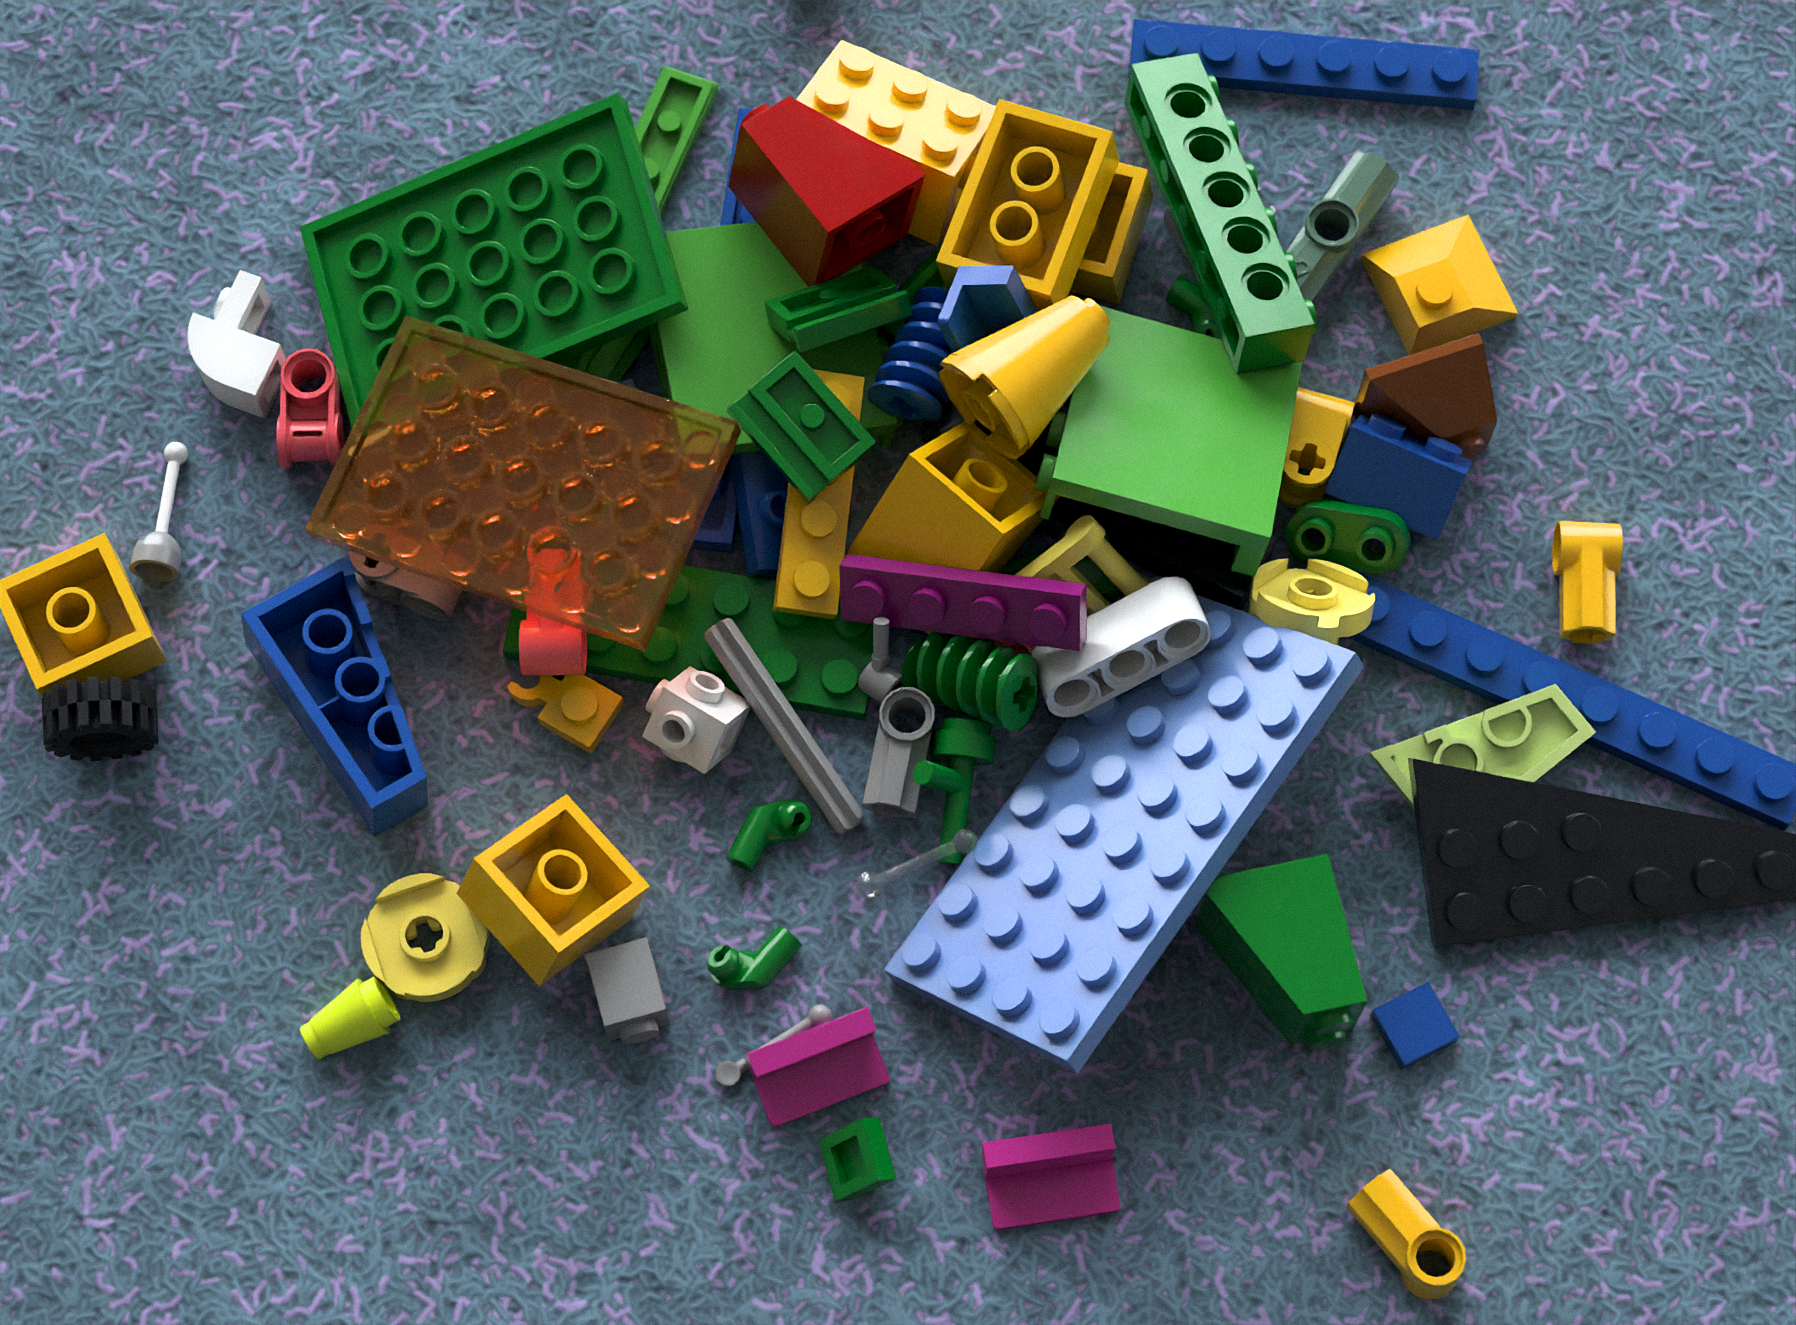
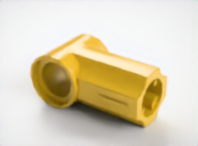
M1558 521L1556 523L1552 543L1553 574L1559 576L1560 638L1580 644H1596L1603 641H1612L1616 634L1615 579L1620 572L1623 553V535L1620 524Z
M1391 1169L1375 1177L1347 1203L1346 1208L1400 1270L1401 1279L1410 1292L1426 1300L1439 1299L1449 1294L1464 1270L1466 1262L1465 1248L1456 1235L1449 1230L1441 1228ZM1429 1250L1438 1252L1446 1259L1449 1273L1441 1277L1425 1274L1417 1264L1416 1255L1422 1251Z

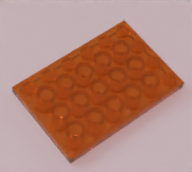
M405 315L305 530L312 539L646 651L740 436L741 429L735 420Z

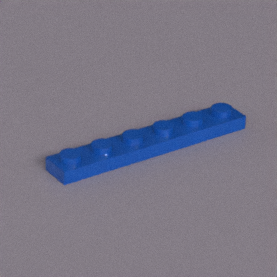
M1134 19L1129 75L1131 64L1198 53L1207 75L1212 74L1215 77L1219 88L1473 110L1477 99L1479 49Z

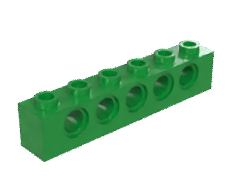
M1198 53L1131 64L1124 104L1165 203L1170 209V215L1236 374L1305 361L1311 335H1315L1317 332L1316 310L1312 301L1304 299L1297 284L1295 261L1289 252H1283L1277 238V222L1274 212L1270 207H1264L1258 194L1256 171L1252 163L1245 162L1238 147L1239 138L1235 122L1232 118H1226L1220 106L1219 87L1215 77L1212 74L1207 75Z

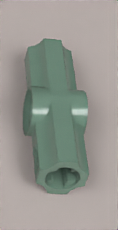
M1359 151L1354 153L1324 198L1310 208L1305 225L1285 252H1289L1295 261L1297 284L1303 298L1310 299L1313 305L1339 267L1350 260L1355 244L1399 181V175L1393 171L1388 161L1371 151L1369 153ZM1333 229L1338 231L1343 238L1337 241H1328L1320 237L1317 231Z

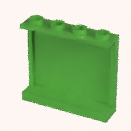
M757 222L666 232L689 310L648 326L678 477L689 473H694V475L702 474L705 458L738 454L739 452L761 451L727 413V407L745 395L750 387L794 350L812 369L865 377L860 424L871 436L878 437L880 450L890 448L896 427L902 426L903 419L890 416L878 409L869 401L867 393L872 384L876 383L875 375L882 364H885V355L890 349L886 337L878 338L876 327L800 352L797 349L796 342L790 343L768 323L764 301L807 288L808 286ZM867 260L843 275L862 270V267H866Z
M1100 306L1111 323V326L1107 329L1110 343L1065 401V412L1058 411L1051 420L1045 445L1056 448L1054 456L1043 455L1034 490L1045 492L1040 518L1049 519L1056 495L1235 544L1231 571L1255 577L1271 539L1303 362L1236 374L1221 339Z

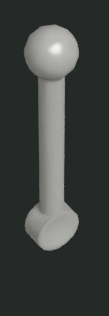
M818 1004L813 1006L806 1019L760 1048L832 1021V1011L825 1005ZM745 1058L740 1059L736 1063L724 1061L717 1066L715 1076L721 1086L731 1088L739 1083L741 1074L748 1070Z

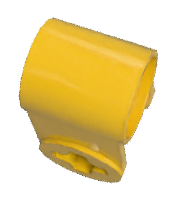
M1298 387L1278 496L1284 504L1292 508H1298L1306 501L1323 498L1337 455L1341 453L1355 402ZM1305 468L1309 470V476L1299 474L1298 469Z

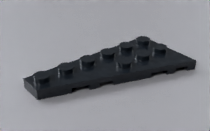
M1408 758L1430 935L1433 946H1447L1796 899V834Z

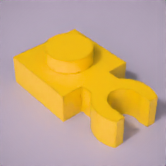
M538 675L540 676V682L531 689H525L517 683L510 682L507 688L515 702L526 707L544 706L537 717L540 725L592 754L624 706L622 696L585 675H565L562 681L557 680L553 675Z

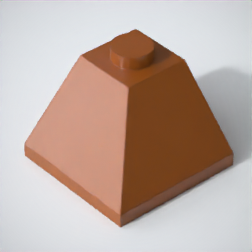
M1473 334L1365 369L1351 416L1352 423L1354 424L1360 414L1371 418L1373 413H1380L1403 423L1406 426L1405 433L1427 442L1429 437H1437L1457 445L1463 451L1461 457L1471 459L1483 452L1486 445L1489 444L1495 429L1497 416L1484 343L1480 334Z

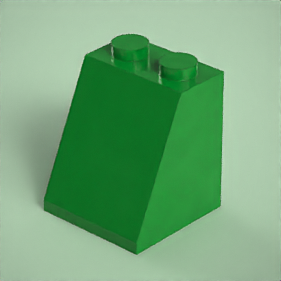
M1328 853L1216 877L1193 910L1192 915L1197 929L1290 1045L1308 1042L1309 1049L1317 1050L1332 1047L1346 1041L1345 1033L1353 1031L1367 1003V997Z

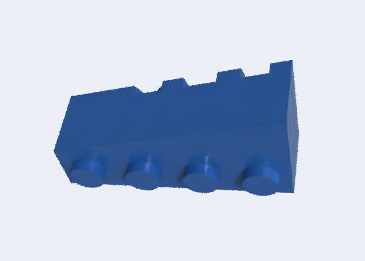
M349 554L241 613L246 646L374 837L427 807V777L403 708L399 704L386 659L382 655L372 620L356 581L355 571Z

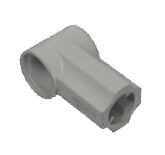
M900 687L891 691L883 699L879 708V725L862 808L871 810L878 815L899 819L915 818L922 785L914 781L913 770L918 762L922 760L927 761L930 743L934 736L935 708L931 699L923 691L914 687ZM912 711L917 713L924 723L915 732L902 733L897 731L890 721L899 712Z

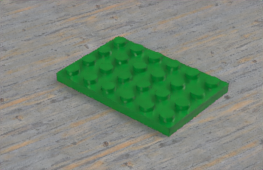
M619 92L300 226L353 435L357 438L401 420L417 416L420 419L689 310L627 101Z

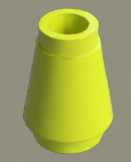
M376 976L371 977L365 982L357 978L313 1016L308 1023L302 1025L300 1031L310 1051L320 1060L329 1054L332 1055L389 1034V1026L401 1018L390 993Z

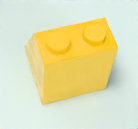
M964 421L908 455L845 556L851 554L999 573L1042 521L1043 518H1040L1045 492L1034 490L1037 476L1018 460L1006 458L992 449L984 441L988 435L974 423L969 425ZM1056 495L1054 504H1055V503L1057 502V500L1059 499V497H1060L1059 495Z

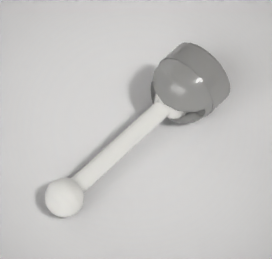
M180 442L169 443L164 449V458L168 465L156 529L154 532L141 537L136 542L132 551L129 567L131 572L149 581L169 582L177 579L179 576L182 559L181 549L177 541L168 534V527L179 468L188 457L187 448Z

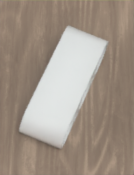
M1177 576L1165 577L1088 616L1087 640L1080 651L1036 646L1031 655L1037 660L1039 668L1038 683L1049 711L1056 716L1064 718L1075 717L1193 657L1209 643L1211 630L1192 585L1184 578Z

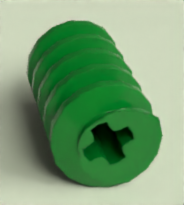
M930 632L927 638H921L913 644L901 667L904 687L919 689L934 704H943L950 710L962 711L974 719H983L990 725L1002 726L1009 732H1020L1029 722L1035 711L1038 699L1037 683L1039 668L1037 660L1028 653L1017 655V652L1008 646L997 647L989 639L977 640L975 637Z

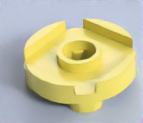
M1289 558L1277 559L1261 565L1255 577H1252L1249 594V614L1259 617L1260 620L1270 626L1290 628L1338 646L1339 638L1356 635L1364 631L1371 623L1375 594H1367L1369 582L1362 575L1342 565L1324 560L1308 559L1307 569H1287Z
M421 873L406 876L391 883L375 899L376 905L371 909L368 919L366 920L365 918L361 929V947L365 961L372 974L399 999L419 1002H433L446 999L465 989L485 969L486 956L490 946V931L456 894L460 886L455 882L445 880L444 876ZM422 923H428L432 931L443 929V938L436 942V948L425 953L421 947H409V940L418 936L417 926Z

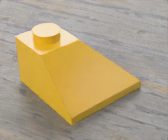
M1469 215L1361 255V260L1408 355L1452 342L1518 316V312Z

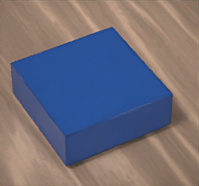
M1429 982L1373 1009L1370 1014L1401 1070L1456 1043L1460 1038Z

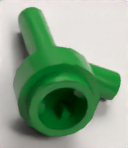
M962 718L943 719L942 729L935 731L932 755L934 758L950 762V768L922 760L916 764L913 770V778L917 784L946 792L937 861L940 864L960 866L963 861L974 766L992 765L994 763L996 738L991 736L992 725L985 722Z

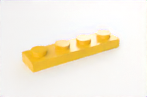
M812 369L860 423L865 377ZM855 465L833 484L821 491L809 504L788 482L773 611L834 619L837 616L840 596L839 565L843 561Z

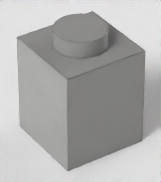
M647 937L585 954L609 1041L621 1038L623 1044L644 1042L659 1034L658 1027L670 1024Z

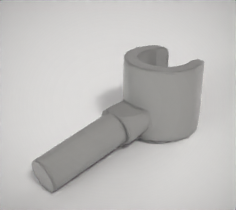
M878 617L874 619L872 660L861 673L858 686L864 693L882 704L883 699L891 691L904 687L902 673L889 665V620L885 617Z

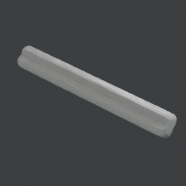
M726 618L710 627L704 634L705 641L741 694L748 701L752 710L835 832L840 835L845 834L864 820V812L734 621Z

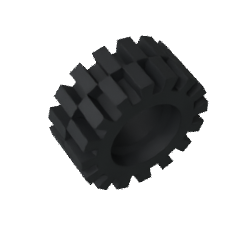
M96 676L87 677V682L82 683L77 679L66 681V686L56 684L51 686V691L43 693V745H45V749L48 752L54 751L55 756L64 757L70 755L71 760L79 761L84 757H91V761H101L102 757L120 759L123 758V754L133 757L141 755L142 750L150 751L154 748V744H158L157 693L147 683L140 685V681L135 679L121 682V677L110 676L108 681H99V677Z

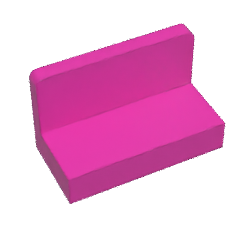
M868 1007L751 1051L744 1056L771 1126H780L888 1083L889 1075L873 1036V1033L877 1030Z
M1111 1123L982 1143L981 1158L993 1228L1000 1231L1118 1212L1121 1204L1113 1164L1116 1148Z

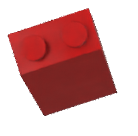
M788 96L771 107L767 104L756 107L742 120L728 187L805 284L810 287L843 275L905 238L910 228L925 174L917 165Z

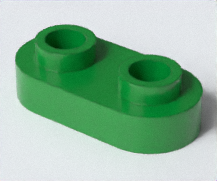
M1312 499L1301 504L1295 510L1286 527L1288 546L1301 560L1308 562V559L1329 561L1353 571L1370 574H1385L1396 569L1402 563L1411 542L1407 524L1396 513L1386 509L1326 499ZM1310 528L1320 530L1325 536V542L1316 543L1311 541L1307 536L1306 530ZM1371 538L1380 540L1384 544L1386 551L1382 553L1371 551L1366 544V540Z

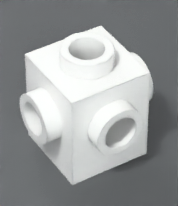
M690 666L670 682L663 679L655 687L646 704L645 710L651 714V717L642 737L660 747L667 757L678 762L687 763L703 774H706L733 749L751 706L745 698L726 688L724 683L715 675L698 671Z

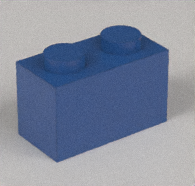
M1373 413L1371 418L1360 414L1350 429L1324 492L1351 504L1392 511L1405 521L1409 529L1437 540L1447 522L1473 461L1461 457L1462 449L1449 441L1437 437H1429L1426 442L1405 433L1406 426L1390 416Z

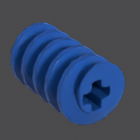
M926 287L920 289L915 295L914 305L911 306L912 315L904 318L905 324L900 327L895 335V344L890 347L885 355V364H882L875 375L876 383L872 384L867 391L869 401L890 416L899 419L927 422L938 421L943 414V407L939 402H947L950 399L939 378V372L944 369L939 364L948 355L953 353L938 327V318L949 291L943 288Z

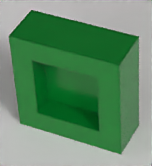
M879 1117L861 1118L818 1140L835 1202L857 1199L896 1180Z

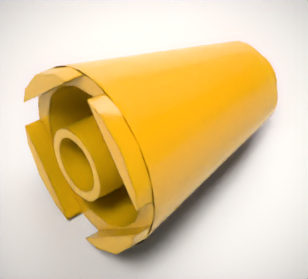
M1069 296L948 355L939 364L944 367L939 372V378L948 397L965 421L971 425L978 420L992 432L984 441L1004 457L1017 460L1031 448L1108 346L1110 337L1107 329L1111 326V323L1104 310L1094 300L1086 298L1083 301L1076 296Z

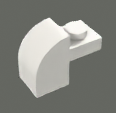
M240 270L232 287H226L220 293L214 309L215 320L196 313L192 314L187 333L188 346L204 384L216 398L229 406L265 419L280 389V373L286 357L281 344L256 335L272 302L262 278Z

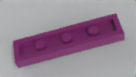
M847 554L839 565L841 620L874 624L875 618L885 617L889 620V626L1073 651H1080L1087 640V584Z

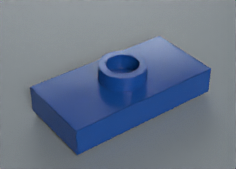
M739 452L730 458V465L748 575H777L788 481L763 452Z

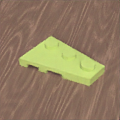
M1554 684L1448 725L1429 730L1413 738L1375 750L1368 755L1414 810L1408 758L1535 782L1595 734L1596 731L1561 689Z

